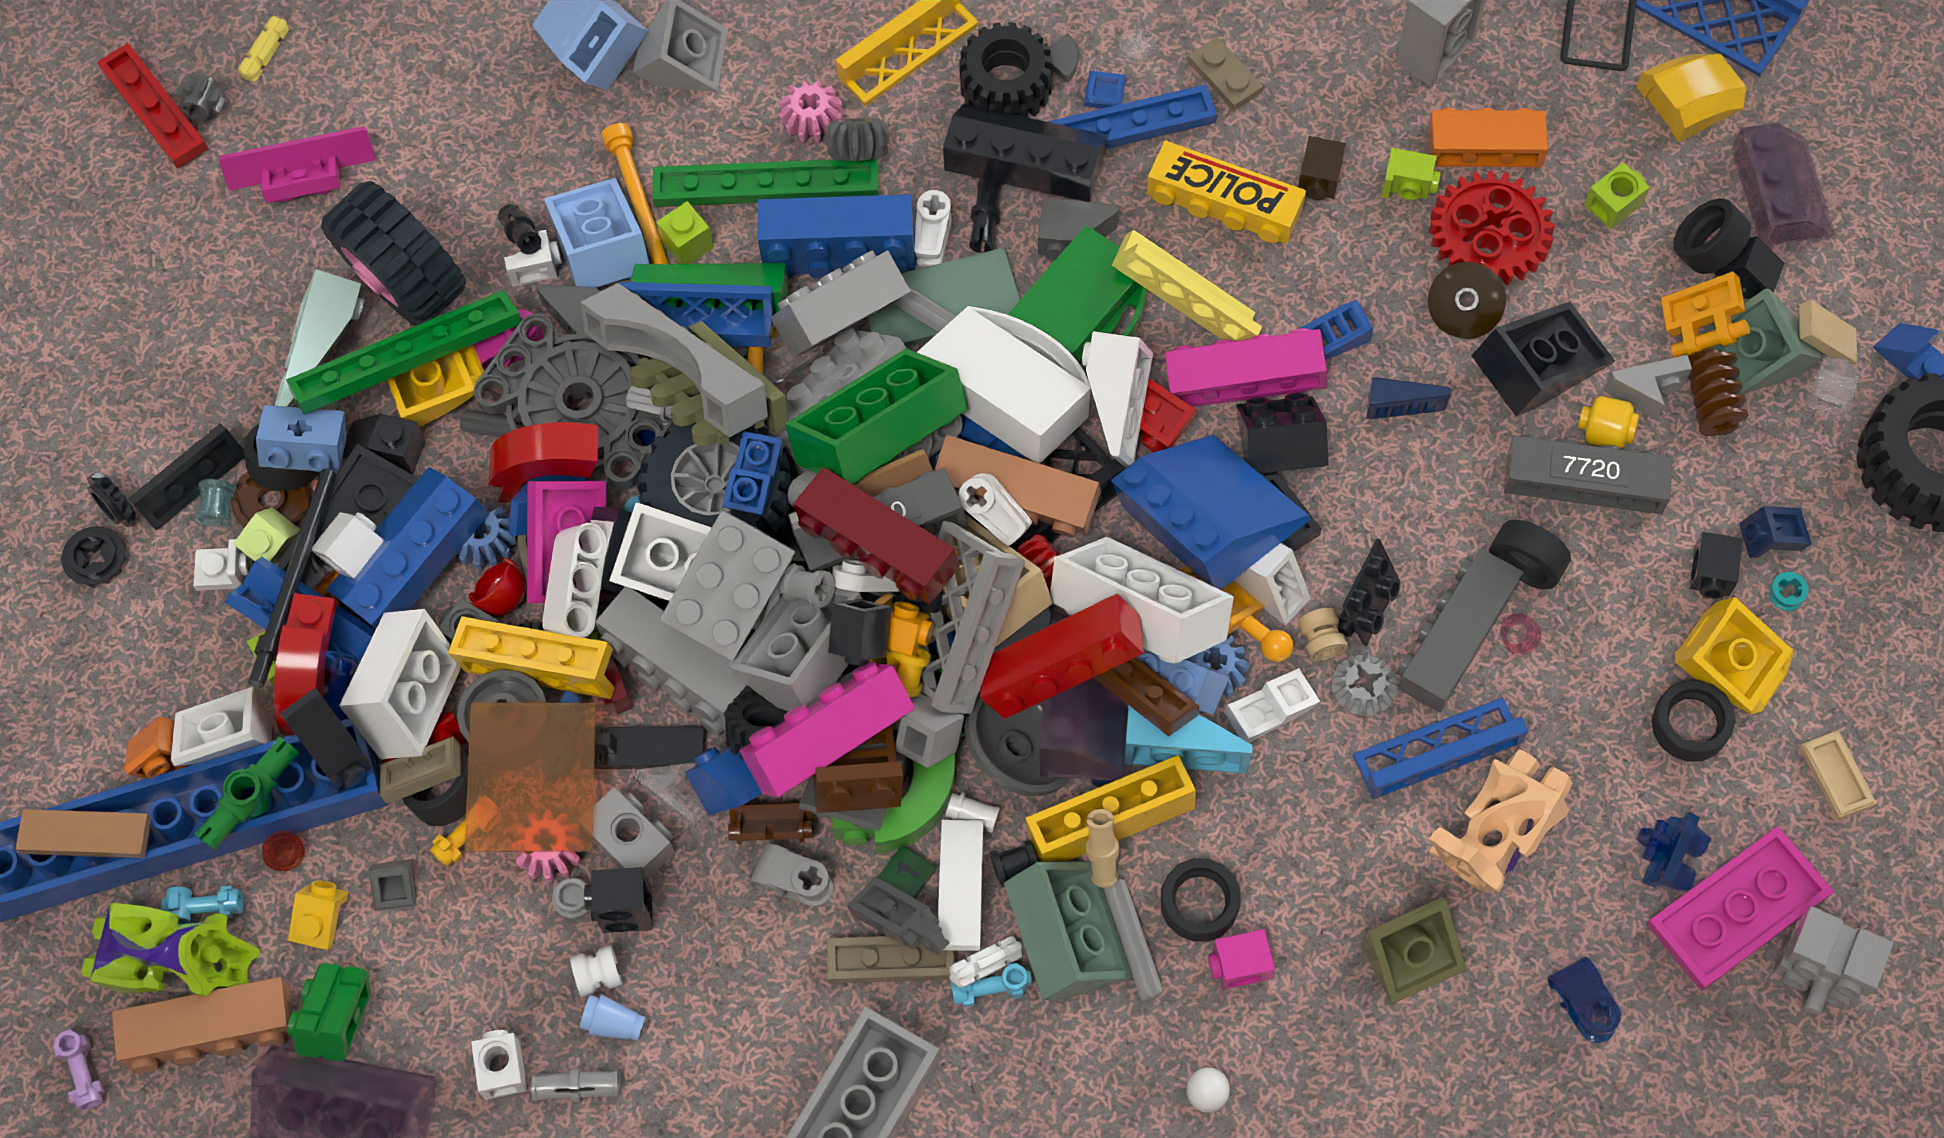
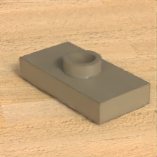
M450 737L425 747L422 756L397 758L380 765V797L389 804L460 776L461 751L458 741L454 737Z

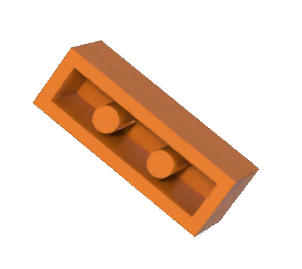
M1444 108L1432 110L1428 124L1429 155L1437 156L1435 167H1543L1548 151L1545 111H1533L1528 108L1517 110H1494L1492 108H1482L1479 110Z

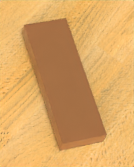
M23 809L15 850L20 854L145 858L151 817L145 813Z

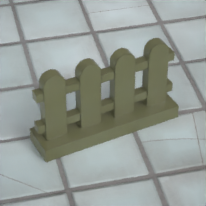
M702 321L688 326L691 334L704 343L710 344L714 350L727 359L733 360L740 368L753 377L759 378L765 384L767 389L766 404L768 417L752 426L758 429L766 425L774 433L786 429L785 423L788 422L786 395ZM645 357L637 361L638 365L630 371L632 385L637 388H647L654 385L650 390L652 404L655 406L667 407L676 403L671 408L672 422L677 426H688L696 422L692 427V438L696 445L708 446L716 442L722 445L729 442L727 435L704 420L701 393L685 374L666 362L655 358L648 360Z

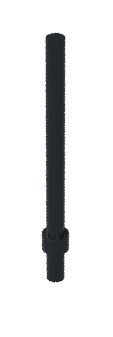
M321 470L265 634L260 635L254 650L257 657L248 683L253 687L263 688L265 686L273 661L277 660L282 626L286 625L293 595L297 593L337 474L332 470Z

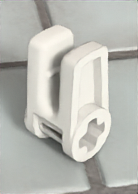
M929 190L923 193L917 202L914 253L916 255L915 264L921 268L943 262L952 218L950 214V199L942 191Z
M988 473L976 474L961 486L958 497L963 509L1005 545H1011L1031 526L1032 520L993 475ZM983 486L987 492L984 498L978 501L973 495L976 493V489Z

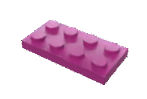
M1777 826L1651 918L1646 925L1702 992L1799 920L1810 906H1818L1830 897L1834 891Z

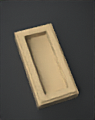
M1812 300L1799 304L1800 339L1841 365L1850 366L1856 364V328Z
M1839 730L1800 745L1799 748L1837 821L1872 808L1877 804Z

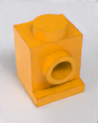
M885 593L875 603L891 607L888 649L912 656L923 645L927 646L934 630V622L929 621V614L919 612V608L916 605L907 602H896L893 604L894 595Z

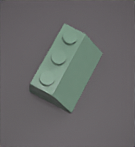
M1037 862L1004 882L1010 906L1013 910L1042 1001L1069 999L1133 978L1103 888L1097 887L1091 881V862Z

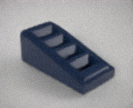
M1374 377L1372 378L1368 395L1366 419L1372 420L1446 410L1451 388Z

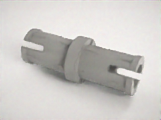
M571 1068L569 1073H533L531 1080L533 1101L571 1099L572 1103L582 1102V1098L620 1097L619 1069L609 1071L582 1072L581 1068Z

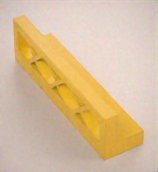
M919 0L836 59L838 79L864 106H867L978 27L979 21L960 3V0ZM954 11L966 22L958 29H942L943 19ZM938 23L937 28H931ZM922 34L936 35L935 45L928 50L914 49V40ZM893 54L908 55L907 65L902 69H885L886 59ZM913 56H918L916 59L912 61ZM864 75L879 76L878 86L868 93H865L855 83ZM884 76H890L884 81Z
M461 617L448 654L466 673L483 675L501 669L519 671L534 679L538 686L608 699L612 698L615 689L604 675L613 651L610 644L604 641Z

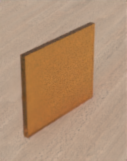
M530 701L529 703H470L466 852H524L525 854H532L533 852H592L596 703H538L537 701Z

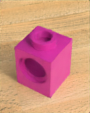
M1265 929L1215 940L1214 953L1208 954V964L1213 980L1220 978L1223 990L1273 979L1275 966Z

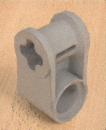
M769 843L765 844L749 882L756 889L762 890L765 887L776 891L775 896L786 897L809 906H820L829 901L834 889L833 882L823 864L797 855L781 846ZM815 877H818L821 884L819 886L812 885L810 890H807L804 884L805 881L813 882Z

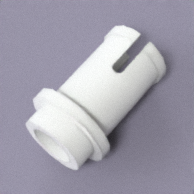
M961 792V795L952 793L945 817L952 820H983V829L991 833L993 832L1000 807H994L965 797V792Z

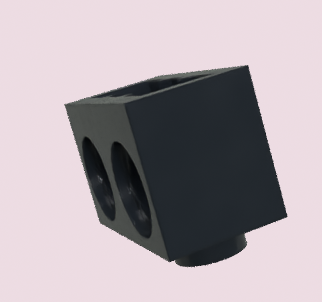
M642 867L591 870V884L584 886L585 909L590 910L592 922L597 921L603 933L653 930L652 888Z

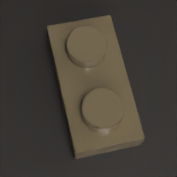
M1215 37L1188 55L1190 65L1233 111L1263 92V85L1218 37Z

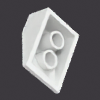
M1093 331L1091 342L1085 343L1082 363L1083 366H1087L1086 373L1110 454L1127 468L1134 463L1153 352L1140 338Z

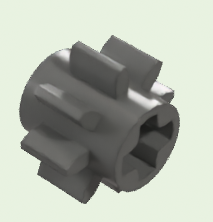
M206 75L189 76L186 82L180 83L175 94L177 98L181 99L179 108L182 113L195 121L211 120L213 113L220 114L225 103V99L219 97L222 91L219 84Z

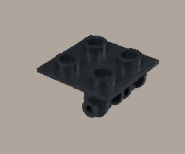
M1376 538L1342 605L1344 609L1338 617L1340 622L1338 624L1339 633L1344 634L1346 637H1352L1355 632L1365 646L1368 645L1372 635L1378 634L1381 630L1384 620L1383 613L1389 601H1394L1400 591V579L1380 539Z

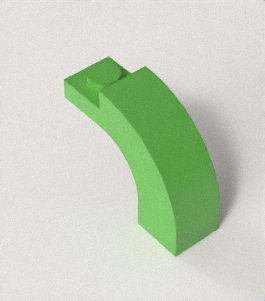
M955 753L929 768L914 761L912 784L908 792L901 799V807L890 809L880 831L871 828L862 829L850 822L832 818L835 840L842 839V843L845 845H862L867 843V838H875L876 852L885 853L898 850L901 845L909 846L924 837L941 820L954 792L956 781Z

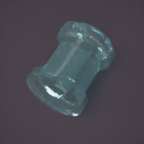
M205 479L200 481L199 511L194 514V522L202 527H228L231 519L227 515L229 497H232L234 494V486L224 480Z

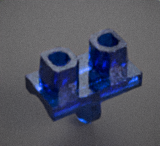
M1686 812L1685 816L1681 818L1668 817L1667 822L1657 820L1653 829L1641 828L1639 830L1637 841L1646 847L1642 858L1650 861L1642 883L1653 888L1666 886L1679 892L1689 890L1692 887L1696 871L1682 863L1684 856L1688 854L1693 858L1701 857L1706 852L1711 840L1710 836L1697 827L1700 817L1692 812Z

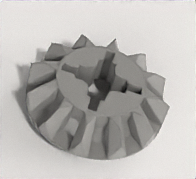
M1369 652L1357 656L1351 654L1345 661L1338 664L1332 678V691L1337 702L1348 712L1359 716H1372L1386 710L1392 704L1398 688L1395 670H1391L1384 658L1378 659L1371 656ZM1359 671L1366 679H1377L1372 684L1371 695L1364 687L1353 688L1358 683Z

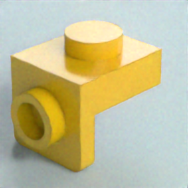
M321 880L313 881L296 892L288 941L325 950L330 949L335 938L339 908L347 901L349 892L336 889L337 885L332 882Z

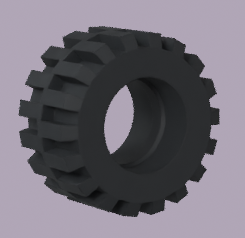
M1001 22L993 23V28L989 30L986 26L978 30V36L972 34L967 39V46L962 47L960 52L961 59H959L960 91L962 97H965V104L1027 117V113H1030L1033 117L1039 114L1040 105L1046 106L1048 94L1051 95L1052 57L1050 56L1048 44H1043V37L1039 33L1032 35L1031 28L1024 25L1021 29L1017 28V23L1009 22L1008 26H1001ZM1004 65L1017 67L1024 72L1021 76L1011 80L996 79L988 74L992 69Z

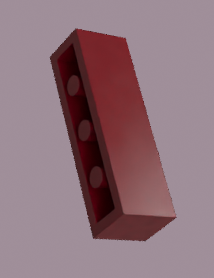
M824 467L793 503L799 519L798 525L803 531L814 538L820 535L830 541L832 548L843 557L850 558L852 555L863 562L864 568L873 576L879 579L885 576L895 582L897 589L912 600L918 597L930 605L960 568L954 547Z

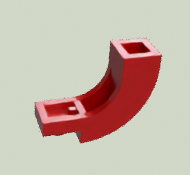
M572 422L542 423L521 427L499 437L490 447L488 485L499 488L498 502H511L519 492L521 485L536 477L567 475L590 478L598 461V425Z
M297 593L293 595L287 626L283 625L281 630L275 669L274 712L280 734L295 735L280 713L312 689L316 688L327 704L329 703L324 687V670L328 642L337 606L334 598Z

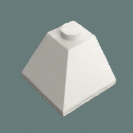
M250 687L177 712L175 714L171 753L173 765L197 764L271 742L273 723L254 688Z

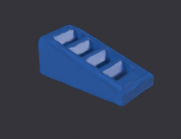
M1357 300L1343 304L1300 327L1310 330L1320 329L1328 344L1323 347L1325 360L1370 342L1373 333L1372 325ZM1347 320L1351 321L1352 325L1355 328L1354 331H1351L1349 325L1346 322ZM1335 325L1342 336L1337 339L1331 328Z

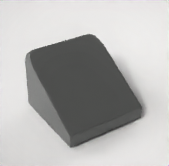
M414 859L378 863L371 866L368 871L375 911L416 905Z

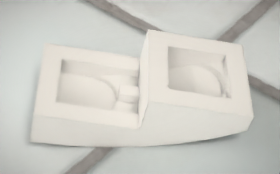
M1298 668L1266 682L1262 690L1228 704L1224 713L1239 738L1250 743L1313 709L1320 703V700Z

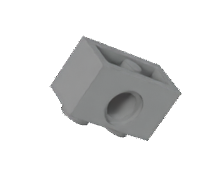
M613 787L578 820L582 831L619 868L642 867L648 879L675 854L670 842L674 837L661 822L656 820L651 824L642 815L645 811L644 806L630 792L623 796ZM629 828L640 830L635 840L630 842L620 840V836L625 830Z

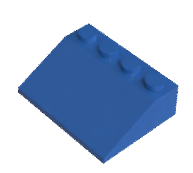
M1214 435L1142 456L1111 480L1123 508L1129 515L1200 579L1219 590H1222L1311 520L1304 510Z

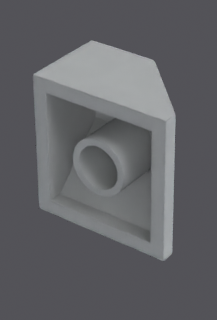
M665 0L648 26L649 32L637 48L633 73L657 87L717 92L728 29L680 0Z

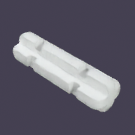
M1008 936L996 944H992L968 956L966 960L962 959L952 964L949 968L951 974L949 978L958 988H964L976 980H980L1004 968L1006 964L1019 960L1023 956L1021 951L1023 946L1013 936Z

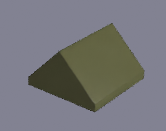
M1444 897L1367 931L1361 945L1391 1004L1467 969L1449 907Z

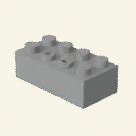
M853 328L842 330L836 335L834 339L836 345L828 355L815 360L810 367L811 373L787 393L788 421L906 349V346L899 337L878 334L877 332L871 333L854 330ZM765 425L767 435L771 434L776 438L784 440L783 452L786 453L791 475L798 477L808 471L796 464L787 430L784 429L774 433Z

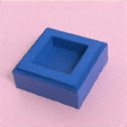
M1090 70L1084 106L1103 109L1122 104L1126 75Z

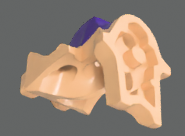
M1518 749L1506 764L1494 759L1482 790L1464 812L1467 818L1470 819L1465 836L1458 839L1445 829L1439 827L1429 838L1433 844L1429 852L1454 874L1478 890L1486 893L1494 890L1499 893L1504 884V874L1508 871H1513L1521 854L1528 857L1534 853L1544 835L1568 815L1570 809L1564 799L1573 784L1570 777L1555 767H1550L1539 783L1532 779L1540 766L1539 762L1532 755L1521 749ZM1494 800H1499L1501 802L1489 807ZM1493 831L1502 833V840L1494 846H1485L1482 841L1488 833Z

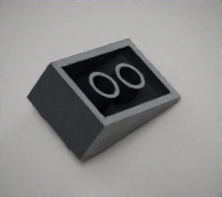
M1570 301L1495 328L1471 355L1482 373L1489 379L1515 416L1540 407L1615 362L1614 358Z

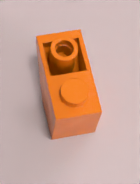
M159 716L128 741L124 763L127 775L152 779L157 775L191 766H174L171 761L175 720Z

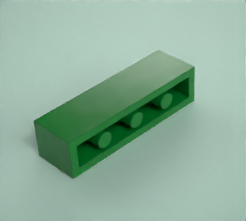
M786 263L635 264L630 281L641 283L771 286L774 314L780 311L777 304L790 295ZM640 296V298H641L642 300H644L645 302L649 303L647 300H645L644 298H642V297ZM668 297L665 300L673 308H683L687 305L679 297ZM707 298L703 302L711 309H721L726 305L718 298ZM746 299L741 303L749 310H764L763 300Z

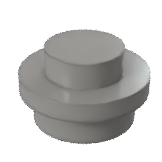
M568 878L561 881L554 889L552 904L556 912L563 918L579 919L590 912V910L585 909L584 886L588 884L585 880Z

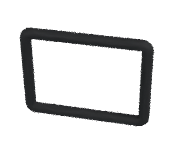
M1567 0L1560 60L1570 65L1614 71L1627 70L1637 0H1629L1621 64L1568 57L1575 0Z

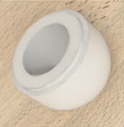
M1209 1067L1201 1068L1194 1072L1188 1080L1187 1097L1192 1106L1199 1111L1215 1112L1226 1104L1230 1094V1085L1226 1076L1221 1071Z

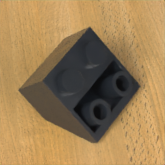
M1292 393L1286 395L1285 399L1269 401L1265 397H1254L1246 400V403L1236 404L1244 459L1258 473L1329 466L1327 421L1313 396H1308L1304 393Z

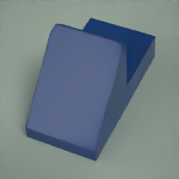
M1899 323L1873 347L1908 379L1917 378L1919 381L1923 374L1936 373L1939 378H1944V355L1932 346L1940 332L1937 329Z

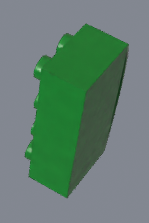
M1087 225L1008 313L1009 316L1038 328L1059 342L1078 361L1086 376L1087 366L1082 364L1083 349L1086 342H1091L1093 331L1113 334L1122 316L1132 307L1135 309L1134 316L1122 335L1134 337L1144 314L1147 297L1146 288L1112 266L1120 247Z

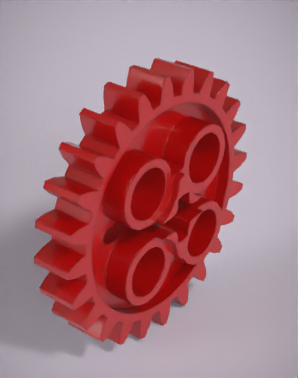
M1489 170L1487 178L1484 180L1481 179L1477 172H1473L1471 183L1461 176L1456 187L1448 184L1444 196L1439 195L1437 197L1436 205L1432 209L1430 217L1432 221L1428 230L1430 234H1433L1431 247H1441L1437 259L1450 258L1448 267L1461 262L1479 263L1491 269L1509 286L1513 274L1523 281L1528 270L1535 273L1538 269L1539 261L1545 262L1549 252L1548 249H1551L1554 240L1552 234L1555 224L1550 222L1553 212L1549 209H1543L1546 201L1545 197L1533 198L1536 190L1535 186L1529 187L1526 190L1521 188L1523 178L1520 177L1512 184L1509 182L1507 172L1502 175L1500 180L1495 179L1492 170ZM1493 203H1495V204H1500V205H1502L1504 208H1496V207L1492 206L1491 204H1493ZM1465 219L1470 221L1472 224H1464L1461 223L1459 220ZM1517 232L1522 234L1524 237H1516L1512 233ZM1485 248L1490 250L1492 253L1486 254L1481 252L1479 249Z

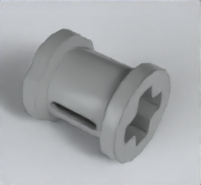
M792 564L782 574L779 590L785 600L793 602L800 599L807 600L811 606L823 608L830 603L834 596L835 580L830 572L823 570L816 571L815 573L808 572L803 566Z

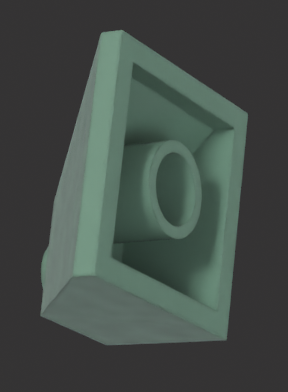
M1767 288L1744 303L1745 312L1731 316L1732 323L1745 319L1750 327V334L1737 338L1736 343L1726 347L1722 344L1712 347L1713 350L1732 352L1737 356L1736 363L1731 366L1738 367L1740 375L1734 379L1740 381L1743 385L1742 390L1737 393L1740 395L1796 377L1823 359L1816 348L1800 339L1799 319ZM1715 324L1707 328L1704 333L1715 330Z

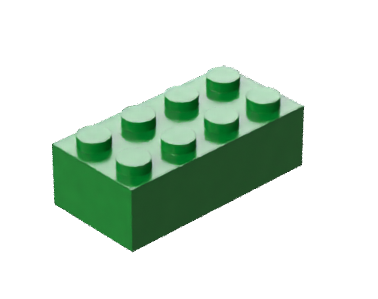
M906 348L785 423V427L797 465L816 474L824 467L853 485L880 465L889 463L893 457L905 449L920 443L930 433L950 424L955 417L967 410L957 368Z

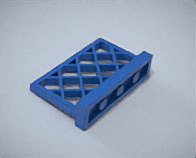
M1637 0L1636 8L1760 77L1794 26L1798 24L1805 14L1809 0H1747L1751 4L1752 12L1734 16L1729 0H1689L1675 3L1674 0H1668L1669 5L1654 7L1644 0ZM1723 2L1726 17L1707 21L1703 6ZM1697 7L1701 23L1686 25L1679 20L1677 11ZM1774 15L1787 22L1782 30L1765 33L1762 18ZM1755 19L1759 35L1739 39L1735 23ZM1729 25L1732 41L1719 43L1712 39L1711 28ZM1774 40L1772 45L1769 47L1768 41ZM1757 43L1762 44L1764 56L1759 64L1744 57L1743 46Z

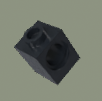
M1758 236L1749 238L1747 245L1737 258L1726 267L1716 271L1715 274L1719 277L1734 272L1740 277L1743 298L1749 299L1766 288L1774 292L1784 262Z
M1702 531L1694 546L1689 589L1698 590L1702 596L1711 599L1723 598L1725 595L1730 596L1738 583L1743 538Z

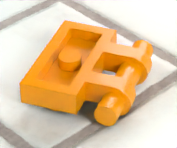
M1734 272L1661 297L1666 331L1671 336L1682 334L1683 337L1682 342L1671 345V352L1674 358L1688 356L1720 344L1726 347L1736 343L1737 338L1750 334V327L1745 319L1735 323L1731 321V316L1745 312L1740 277ZM1715 322V330L1699 335V327Z

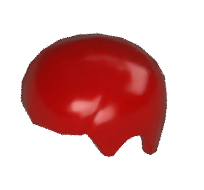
M504 558L503 563H498L487 569L476 582L474 592L468 594V598L471 601L470 604L491 617H502L515 610L525 595V574L509 558Z

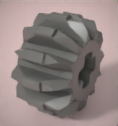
M871 117L831 121L827 124V134H825L828 155L835 160L843 161L879 159L888 153L889 144L887 123L879 118Z

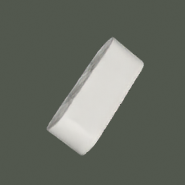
M585 523L566 528L556 535L543 614L544 631L584 638L594 629L607 547L604 531L594 523ZM579 539L581 540V543H582V549H581V547H580V545H579ZM573 577L575 578V581H576V588H575V586H574V584H573ZM567 616L570 619L571 627L567 623Z

